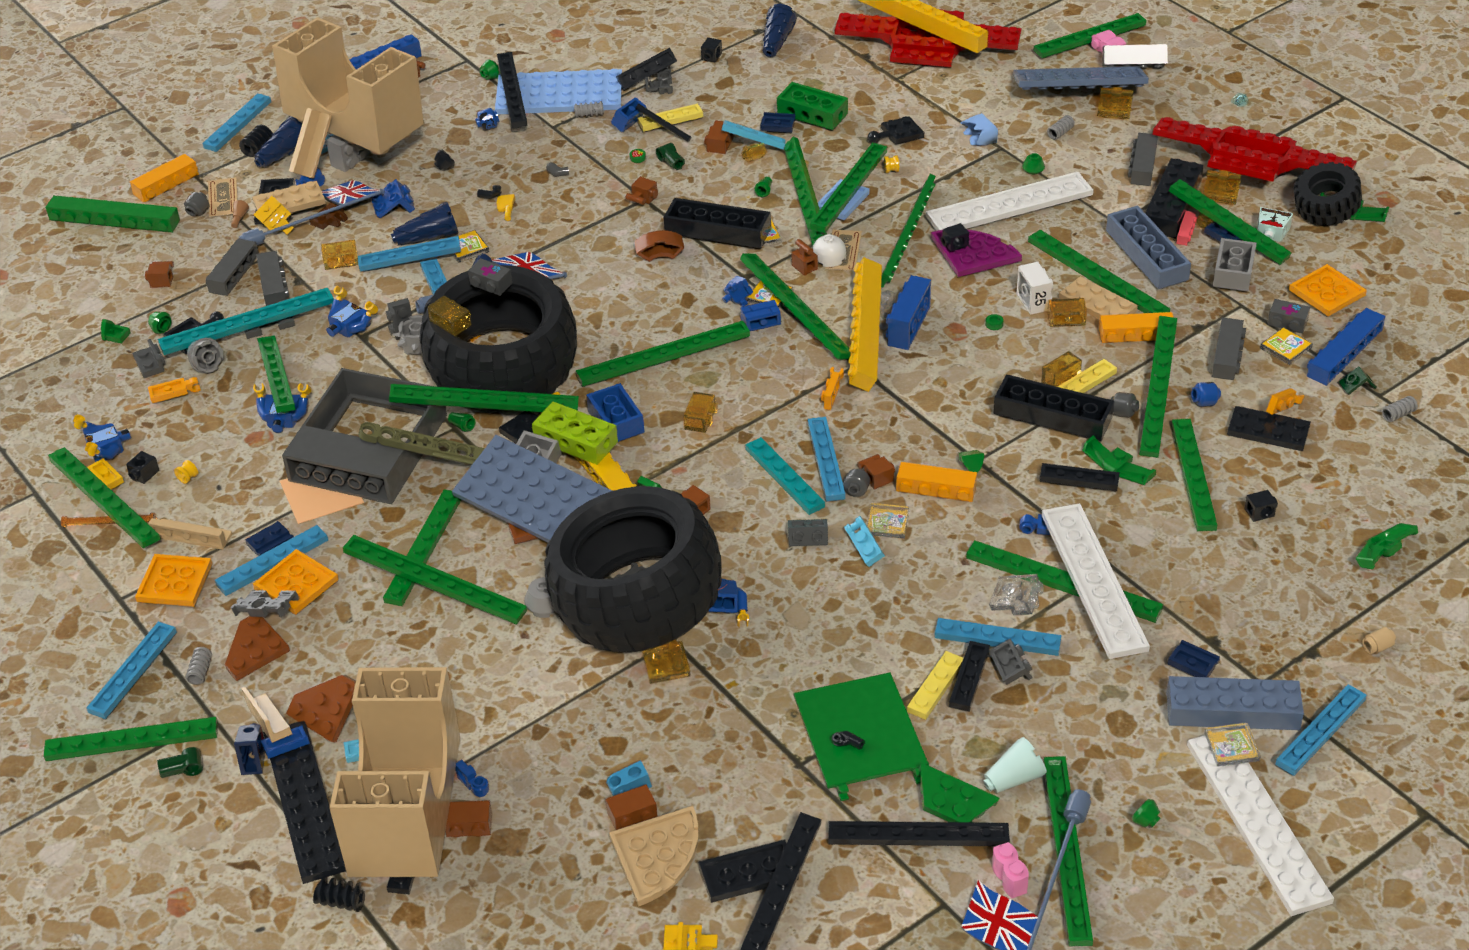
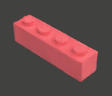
M1185 211L1176 244L1187 246L1188 242L1191 241V235H1193L1198 218L1196 217V212Z

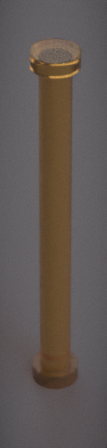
M155 512L150 513V515H139L145 522H149L151 518L156 519ZM109 516L61 517V526L63 528L68 527V525L116 524Z

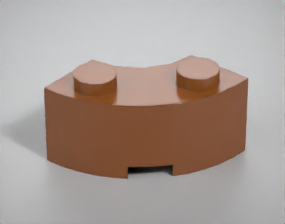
M666 230L643 234L634 241L636 254L648 262L658 257L674 259L684 249L682 236Z

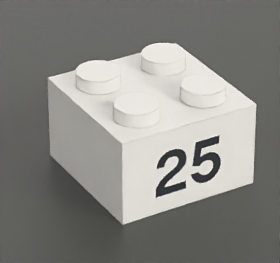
M1039 262L1018 266L1017 295L1029 314L1049 311L1050 303L1052 302L1051 290L1053 289V281L1047 276L1046 270L1041 267Z

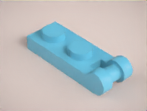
M859 516L855 519V522L851 525L847 524L844 528L865 564L870 567L885 555L867 524Z

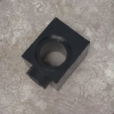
M707 37L701 46V60L716 63L722 54V40Z
M961 223L944 228L941 242L950 252L969 246V231Z
M140 451L126 464L129 477L143 484L160 471L156 457Z
M1264 490L1247 495L1244 510L1251 520L1256 522L1275 517L1278 502L1269 490Z

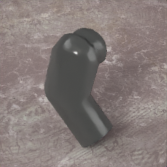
M553 162L548 163L546 166L547 171L554 177L569 175L568 167L560 168Z

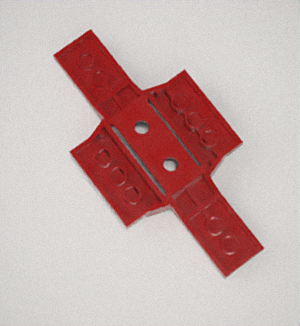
M943 10L964 20V12ZM840 13L835 27V35L880 38L891 46L890 62L952 67L953 59L959 52L966 49L893 16L882 17L879 15ZM974 24L988 30L986 48L1018 50L1022 28Z
M1164 117L1153 128L1152 135L1202 146L1211 156L1207 167L1272 182L1278 175L1296 168L1309 170L1311 166H1317L1323 162L1324 164L1334 162V164L1343 163L1344 166L1347 165L1352 170L1355 169L1357 161L1351 157H1338L1333 153L1324 154L1315 149H1303L1301 146H1296L1297 141L1290 137H1277L1275 134L1260 133V131L1254 129L1245 130L1240 126H1229L1221 130L1219 128H1207L1202 124L1194 125L1189 124L1188 121H1176L1173 118Z

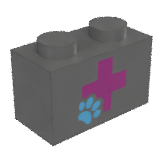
M481 258L468 270L470 285L499 296L512 284L511 269Z
M1274 299L1269 311L1267 325L1303 334L1308 322L1310 307Z

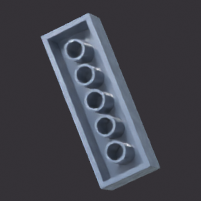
M1138 205L1108 214L1106 231L1158 289L1189 280L1191 262Z
M1169 676L1166 694L1169 726L1273 730L1301 729L1304 711L1299 681Z

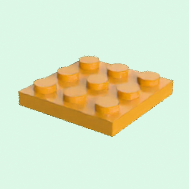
M1328 264L1293 282L1289 286V291L1328 317L1366 296L1367 292L1365 288Z
M295 549L253 583V587L255 590H266L272 599L278 598L281 591H296L300 599L290 600L289 604L291 607L288 609V611L296 615L337 582L339 578L337 573Z
M154 554L135 595L136 601L194 607L213 564L211 558Z

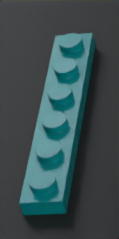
M762 437L745 444L746 451L808 515L825 508V501Z

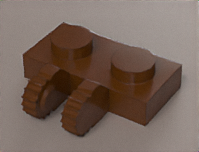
M330 202L319 212L328 210L339 205ZM343 207L309 221L310 225L324 230L328 225L339 227L341 225L340 221L344 222L348 217L344 213Z

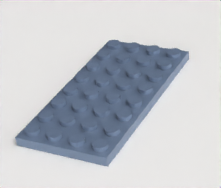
M1139 66L1013 70V77L1018 86L1022 87L1023 90H1030L1031 87L1047 89V87L1053 86L1054 89H1063L1064 86H1070V88H1080V86L1095 88L1096 85H1102L1104 88L1112 87V85L1128 87V84L1142 87L1144 84H1148L1149 77Z
M495 435L452 490L454 496L549 542L558 526L570 513L589 500L612 490L505 438Z

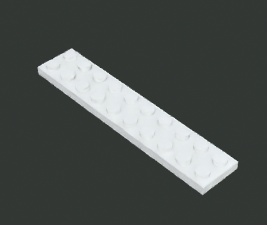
M1074 172L926 211V218L936 231L959 223L967 229L1093 195V189L1079 172Z
M1081 504L1042 510L1043 520L1108 658L1113 659L1149 652L1150 645Z
M1206 735L1188 740L1187 746L1290 916L1333 904L1334 897L1249 762L1218 766Z

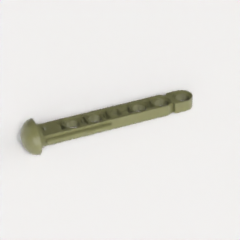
M371 422L361 424L358 432L359 437L367 442H378L381 445L470 465L475 462L485 449L393 427H380L379 424ZM369 429L372 431V434H365L363 430ZM387 433L391 435L392 438L386 439L382 436V434ZM401 438H408L411 442L405 443ZM444 446L448 451H441L438 447ZM457 451H465L466 455H460Z

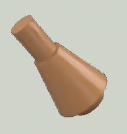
M243 200L233 202V220L231 223L233 228L238 227L239 221L249 210V205Z

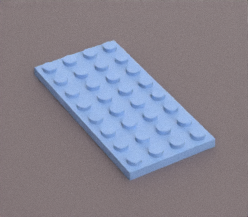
M622 69L517 73L525 113L574 112L575 104L580 105L582 103L584 105L585 103L590 104V102L594 104V102L599 103L600 101L603 103V110H618L621 108L622 87L616 76L622 73ZM501 74L498 75L495 103L497 115L509 114Z

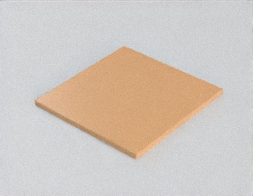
M288 478L280 481L298 524L364 503L362 497L290 482Z

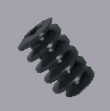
M257 125L240 141L239 147L241 151L248 157H254V154L261 149L262 145L272 137L273 132L265 125Z
M327 877L321 879L317 884L313 895L314 904L320 903L323 906L328 904L330 907L337 906L338 909L345 908L348 911L354 909L355 912L361 911L365 901V892L362 890L361 883L358 882L355 888H353V882L348 881L345 887L344 879H340L336 885L335 878H331L328 883Z

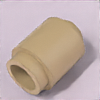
M1382 627L1366 635L1365 639L1362 640L1363 647L1369 654H1378L1394 646L1396 636L1391 629Z

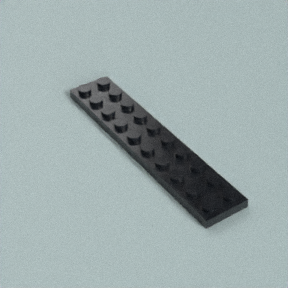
M305 721L290 724L289 727L293 729L303 726L310 744L272 757L270 761L303 884L346 872L307 726ZM263 732L264 738H265V739L268 738V736L266 735V733Z

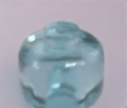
M1237 93L1231 99V102L1239 107H1244L1249 103L1246 94Z

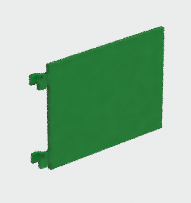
M891 672L793 693L827 788L835 787L840 801L849 800L847 794L849 792L848 784L906 771H912L915 783L921 784L919 767L921 763L928 766L929 763ZM849 731L864 739L865 744L860 750L852 745L839 747L833 744L832 735L836 732Z

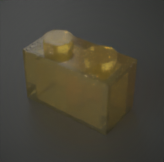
M355 239L321 244L325 270L358 265Z
M442 296L428 306L430 321L453 336L458 335L471 326L469 310L446 296Z
M1084 298L1048 300L1047 315L1050 327L1085 326L1087 309Z
M1070 351L1064 353L1042 367L1041 383L1056 387L1081 373L1082 360Z
M693 392L683 416L684 430L706 433L708 427L712 425L713 414H716L718 410L715 395Z

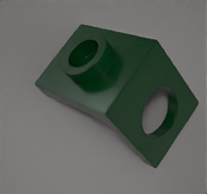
M1359 366L1339 381L1348 395L1366 381L1374 389L1377 388L1370 376Z

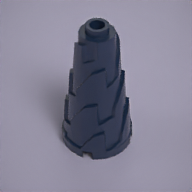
M779 3L774 4L772 8L768 9L762 49L767 57H773L777 54L796 24V12L794 11L793 13L791 11L792 8L788 5Z
M289 116L256 153L254 157L255 164L258 167H267L284 156L293 153L302 123L297 118Z
M446 201L435 208L421 213L420 216L407 221L405 224L394 228L395 230H393L391 237L394 243L404 245L411 242L415 243L427 239L433 240L458 234V229L449 204Z

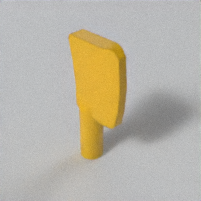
M514 194L497 197V209L499 212H505L504 219L506 221L511 220L515 201Z

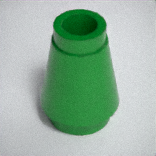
M764 177L755 185V193L759 197H766L770 194L772 179Z
M451 412L448 416V421L464 432L471 431L475 427L476 420L471 414Z

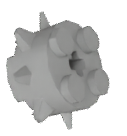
M423 315L410 316V320L401 321L398 326L399 332L393 334V336L400 337L397 346L402 347L407 355L422 354L419 336Z

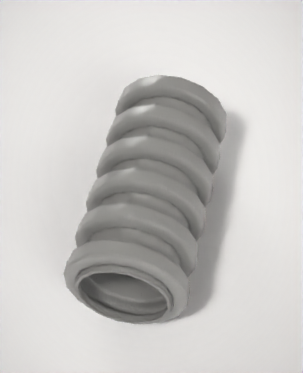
M602 101L599 103L594 102V104L592 102L590 104L585 103L584 105L582 103L580 105L575 104L574 112L576 118L578 116L583 117L584 115L586 117L595 114L596 116L598 114L603 115Z
M1065 115L1048 128V136L1053 140H1057L1074 127V119L1069 115Z
M1407 396L1383 407L1382 415L1386 421L1393 422L1416 411L1418 408L1417 401L1414 397Z
M205 647L194 649L185 676L189 683L194 685L203 683L210 658L212 657L209 649Z

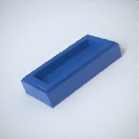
M303 726L291 729V735L273 743L269 738L261 740L268 759L310 744Z

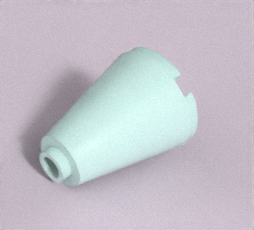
M1024 737L1018 739L984 774L985 780H983V783L990 792L999 793L1043 777L1047 773L1040 755H1035L1033 752L1035 748Z

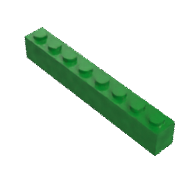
M53 195L45 207L51 221L172 233L180 222L177 207Z

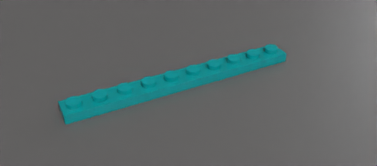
M327 287L159 338L158 343L163 355L186 349L191 343L202 338L216 340L333 303L334 298Z

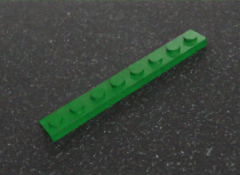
M1139 13L1034 45L1033 51L1040 58H1046L1066 50L1091 43L1092 36L1100 32L1110 30L1115 35L1146 26L1147 20Z
M1179 179L1170 186L1169 192L1243 241L1257 243L1256 249L1279 265L1290 258L1292 252L1186 182Z
M275 335L257 338L276 413H288L295 410L294 400Z
M1172 419L1171 427L1197 532L1217 531L1218 525L1191 419Z
M444 489L406 555L407 557L424 564L429 560L462 500L454 496L451 490ZM395 575L383 596L384 603L403 607L415 582Z
M216 717L47 739L44 746L45 761L214 739L217 738L218 721Z

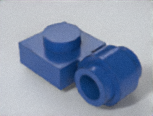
M1029 514L1024 515L1020 519L1019 528L1023 533L1030 534L1037 529V534L1051 535L1042 514H1038V519Z
M462 759L458 761L455 768L457 778L469 790L472 789L474 795L484 797L489 791L487 779L477 776L474 768L471 765H467Z

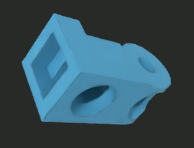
M641 760L613 773L606 781L613 796L646 784L648 788L652 787L649 775Z

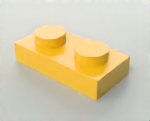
M104 458L87 467L110 489L124 483L123 477Z

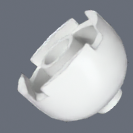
M827 234L821 236L813 245V252L818 255V262L822 263L823 267L838 266L842 264L843 259L846 260V246L842 239L835 235Z

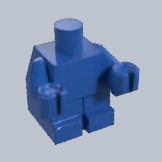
M735 276L724 288L726 295L722 297V300L725 303L732 301L744 307L748 304L745 297L752 294L753 291L745 278Z

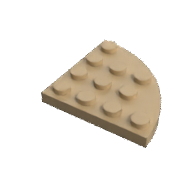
M693 806L609 832L611 843L638 907L668 892L681 880L691 866L699 839L698 821Z

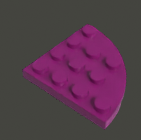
M943 230L931 232L932 240L958 277L1022 261V255L1011 244L1006 245L1001 242L1000 238L991 234L968 230L969 246L950 252L941 242Z

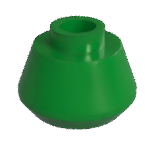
M490 59L485 60L480 67L481 77L486 80L498 78L500 70L496 62Z
M1032 153L1026 157L1022 167L1028 174L1035 175L1045 169V164L1039 154Z
M156 311L148 318V324L155 334L165 333L169 330L172 323L171 316L167 312Z
M1148 799L1137 809L1132 816L1133 823L1144 828L1149 825L1152 828L1161 819L1158 816L1160 810L1155 800Z

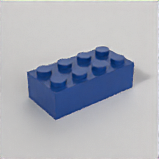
M911 275L908 282L905 281L903 291L899 292L897 303L893 304L892 312L886 318V324H888L886 331L888 346L909 350L931 307V279Z

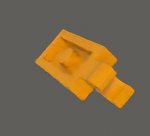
M834 367L830 368L831 378L827 379L826 390L822 391L821 401H824V409L831 410L840 388V381L844 377L843 368H841L840 372H834Z
M183 377L148 387L152 403L186 395L188 390L191 392H199L201 390L197 377H192L189 380H184Z
M1291 388L1273 394L1266 412L1273 415L1291 408L1294 403L1301 404L1304 395H1296L1297 391Z

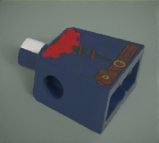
M256 723L240 726L236 735L234 746L241 775L263 774L265 751L261 740L264 739L261 725ZM251 752H252V755H254V758H250V757H249V754H250Z

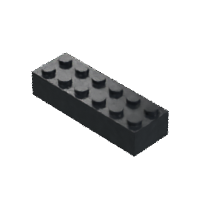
M1171 158L1145 214L1167 237L1176 239L1185 211H1188L1190 208L1189 204L1169 192L1170 186L1181 179L1198 190L1202 181L1204 166L1202 164Z
M681 198L673 199L663 217L664 230L672 231L689 238L750 246L753 248H762L772 228L771 212Z
M1006 374L994 397L993 414L1086 438H1091L1094 435L1098 441H1102L1113 418L1114 401Z

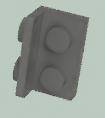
M408 298L387 303L388 311H386V316L391 323L388 324L391 335L399 332L398 326L401 321L410 320L409 317L412 316Z
M151 339L147 340L148 348L132 353L143 378L164 372V357L160 354L157 343L153 344Z
M827 519L788 520L789 546L828 545Z
M1010 638L989 650L1006 685L1024 675L1029 680L1033 678L1030 673L1032 667L1027 659H1023L1022 656L1025 653L1019 643L1015 645Z

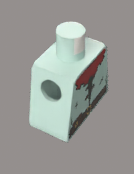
M1260 207L1257 230L1270 237L1273 241L1280 242L1291 228L1293 213Z

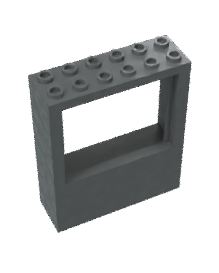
M341 368L282 454L288 481L392 505L423 454L381 445L378 442H367L358 436L333 432L334 428L351 403L357 402L421 415L422 417L412 432L434 437L447 417L446 406L389 402L391 384L430 385Z

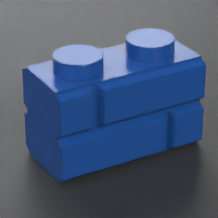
M633 98L616 110L611 121L612 125L621 132L625 131L638 122L639 117L643 116V113L635 109L637 104L647 108L646 105L639 99Z
M775 300L740 308L741 321H744L750 331L781 325V313Z

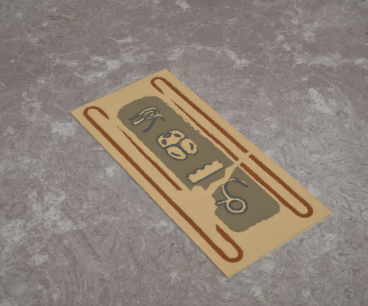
M237 177L208 181L209 217L233 214V202L238 200Z
M832 229L831 235L841 238L846 246V260L843 259L842 264L838 266L825 267V269L854 270L857 263L862 231Z

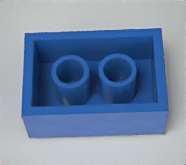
M621 383L586 395L590 415L615 424L618 442L645 432L643 415Z

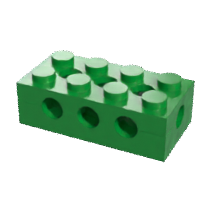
M791 82L777 97V113L795 114L796 119L799 121L834 130L848 114V98Z

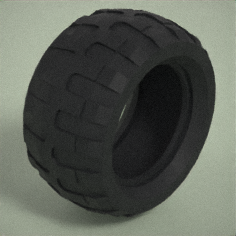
M501 265L511 269L512 284L501 296L470 285L468 271L451 278L435 291V294L427 301L424 307L419 338L423 362L437 387L552 394L558 386L565 382L569 376V370L573 366L577 349L576 321L564 291L556 286L550 278L527 268ZM514 330L531 334L518 341L500 345H479L466 342L473 337L493 331ZM474 408L484 411H508L502 409Z
M636 486L622 488L589 500L575 509L561 522L545 550V582L555 612L579 641L593 645L594 648L600 650L638 652L662 646L681 637L696 626L714 605L718 597V588L722 582V561L715 533L707 519L692 500L684 498L678 492L660 487ZM662 558L650 567L634 574L605 579L610 574L631 563Z

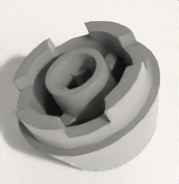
M211 338L196 340L190 344L187 350V357L192 368L200 373H210L217 370V366L224 356L221 346Z
M545 577L535 579L530 583L524 599L527 608L533 612L534 616L539 618L550 617L549 614L555 612L546 588Z

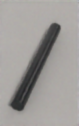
M637 104L636 110L685 141L689 142L692 137L644 106Z

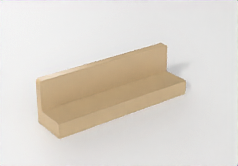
M307 108L290 164V172L314 178L332 118L331 115Z
M151 518L148 523L159 534L160 539L222 550L232 536V531L167 519Z
M246 687L241 688L248 709L272 743L292 734L289 725L266 693L253 698Z

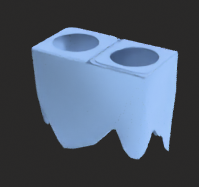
M982 113L961 122V124L968 126L963 133L965 135H972L970 137L971 145L997 143L998 128Z

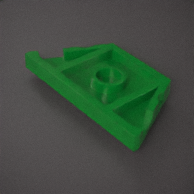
M921 763L919 767L923 810L948 822H972L974 819L981 817L986 810L996 806L1000 799L993 794L924 763Z

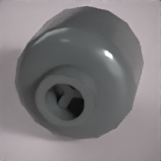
M192 192L184 202L185 211L193 217L201 216L209 206L207 196L202 192Z
M1117 392L1111 398L1114 401L1113 413L1116 416L1132 417L1135 411L1139 410V401L1133 393Z
M862 469L850 470L843 482L845 492L853 497L863 496L869 487L870 477Z

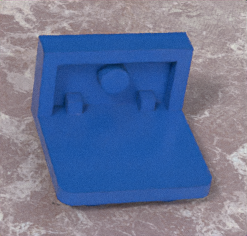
M397 179L386 185L383 195L379 194L372 198L374 210L378 218L383 217L398 204H401L408 212H412L415 209L410 189L407 185H402Z

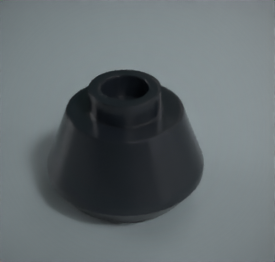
M443 149L437 151L434 164L438 169L447 170L455 166V161Z

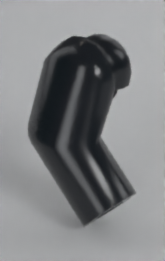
M493 185V190L491 191L478 189L477 197L492 199L500 196L502 193L501 186Z
M849 731L836 732L832 735L833 744L839 747L852 745L860 750L865 744L864 739Z

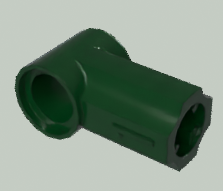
M673 143L656 148V155L659 161H666L673 169H682L685 159L677 153Z
M196 747L184 749L181 755L157 760L161 778L182 773L187 776H196L203 770L201 751Z

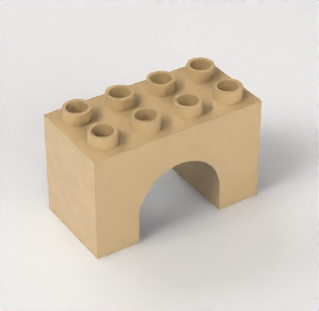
M318 17L272 45L283 113L297 118L299 122L303 123L307 108L329 114L332 118L328 134L341 137L350 144L362 146L376 155L387 153L390 147L400 140L410 137L413 131L424 124L415 56L390 47L356 70L345 51L342 27Z
M447 667L359 668L352 698L359 735L358 771H337L330 803V812L347 876L438 877L460 743V732Z

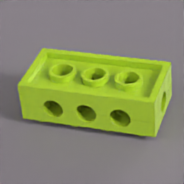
M552 402L532 423L534 434L558 440L562 452L596 465L601 462L618 442L615 424L556 402Z

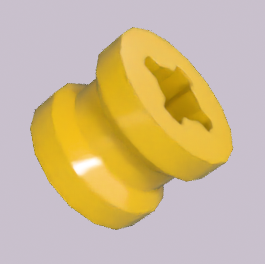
M898 155L892 158L884 157L885 173L890 171L899 172Z
M189 460L184 461L181 467L178 466L174 469L175 476L184 484H187L191 477H196L199 473L197 467Z

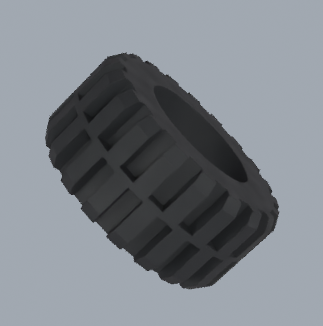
M1323 162L1317 166H1311L1309 170H1304L1298 176L1294 184L1296 210L1303 219L1321 226L1323 224L1331 226L1334 223L1340 224L1343 220L1347 221L1351 218V215H1355L1362 204L1360 177L1355 170H1352L1347 165L1344 166L1343 163L1334 164V162L1324 164ZM1327 191L1338 192L1331 196H1318V194Z

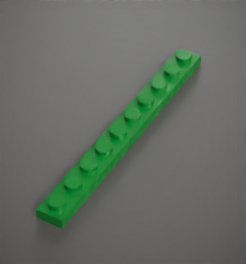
M793 136L785 144L784 150L813 246L816 240L821 236L827 235V232L823 233L809 229L810 222L820 209L799 139Z
M872 142L812 219L809 229L826 233L887 153L888 146Z
M931 173L922 187L882 273V288L886 282L890 283L894 276L892 272H895L899 265L896 261L900 262L904 254L903 252L927 204L926 202L931 196L930 192L933 191L936 185L933 183L936 176Z
M1041 229L1028 236L1029 243L1097 285L1138 305L1137 309L1143 313L1170 312L1171 308Z
M742 253L740 260L755 274V277L764 283L765 287L774 293L775 297L784 303L783 305L813 333L814 337L823 343L825 348L834 354L835 358L839 360L850 358L851 352L849 347L756 254Z
M1159 316L1139 453L1141 456L1159 457L1178 318Z
M739 321L576 370V376L582 387L749 337L750 330L744 321Z
M391 384L389 402L533 412H543L552 402L578 411L579 396L403 384Z
M65 447L48 455L49 461L142 548L160 540L159 534Z
M353 535L343 546V553L516 625L527 612L526 605L356 535Z
M974 540L966 553V559L1080 597L1067 571ZM1123 590L1134 615L1156 623L1163 610V604Z
M1066 756L1044 757L1043 759L1047 770L1045 779L1057 859L1070 824L1063 814L1071 794ZM1074 824L1058 870L1069 947L1093 946L1076 824Z

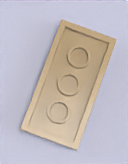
M310 181L305 184L294 185L289 188L252 197L256 210L271 196L279 201L290 213L326 204L317 181Z
M1081 276L1059 293L1060 300L1099 320L1100 315L1134 314L1138 308V305Z

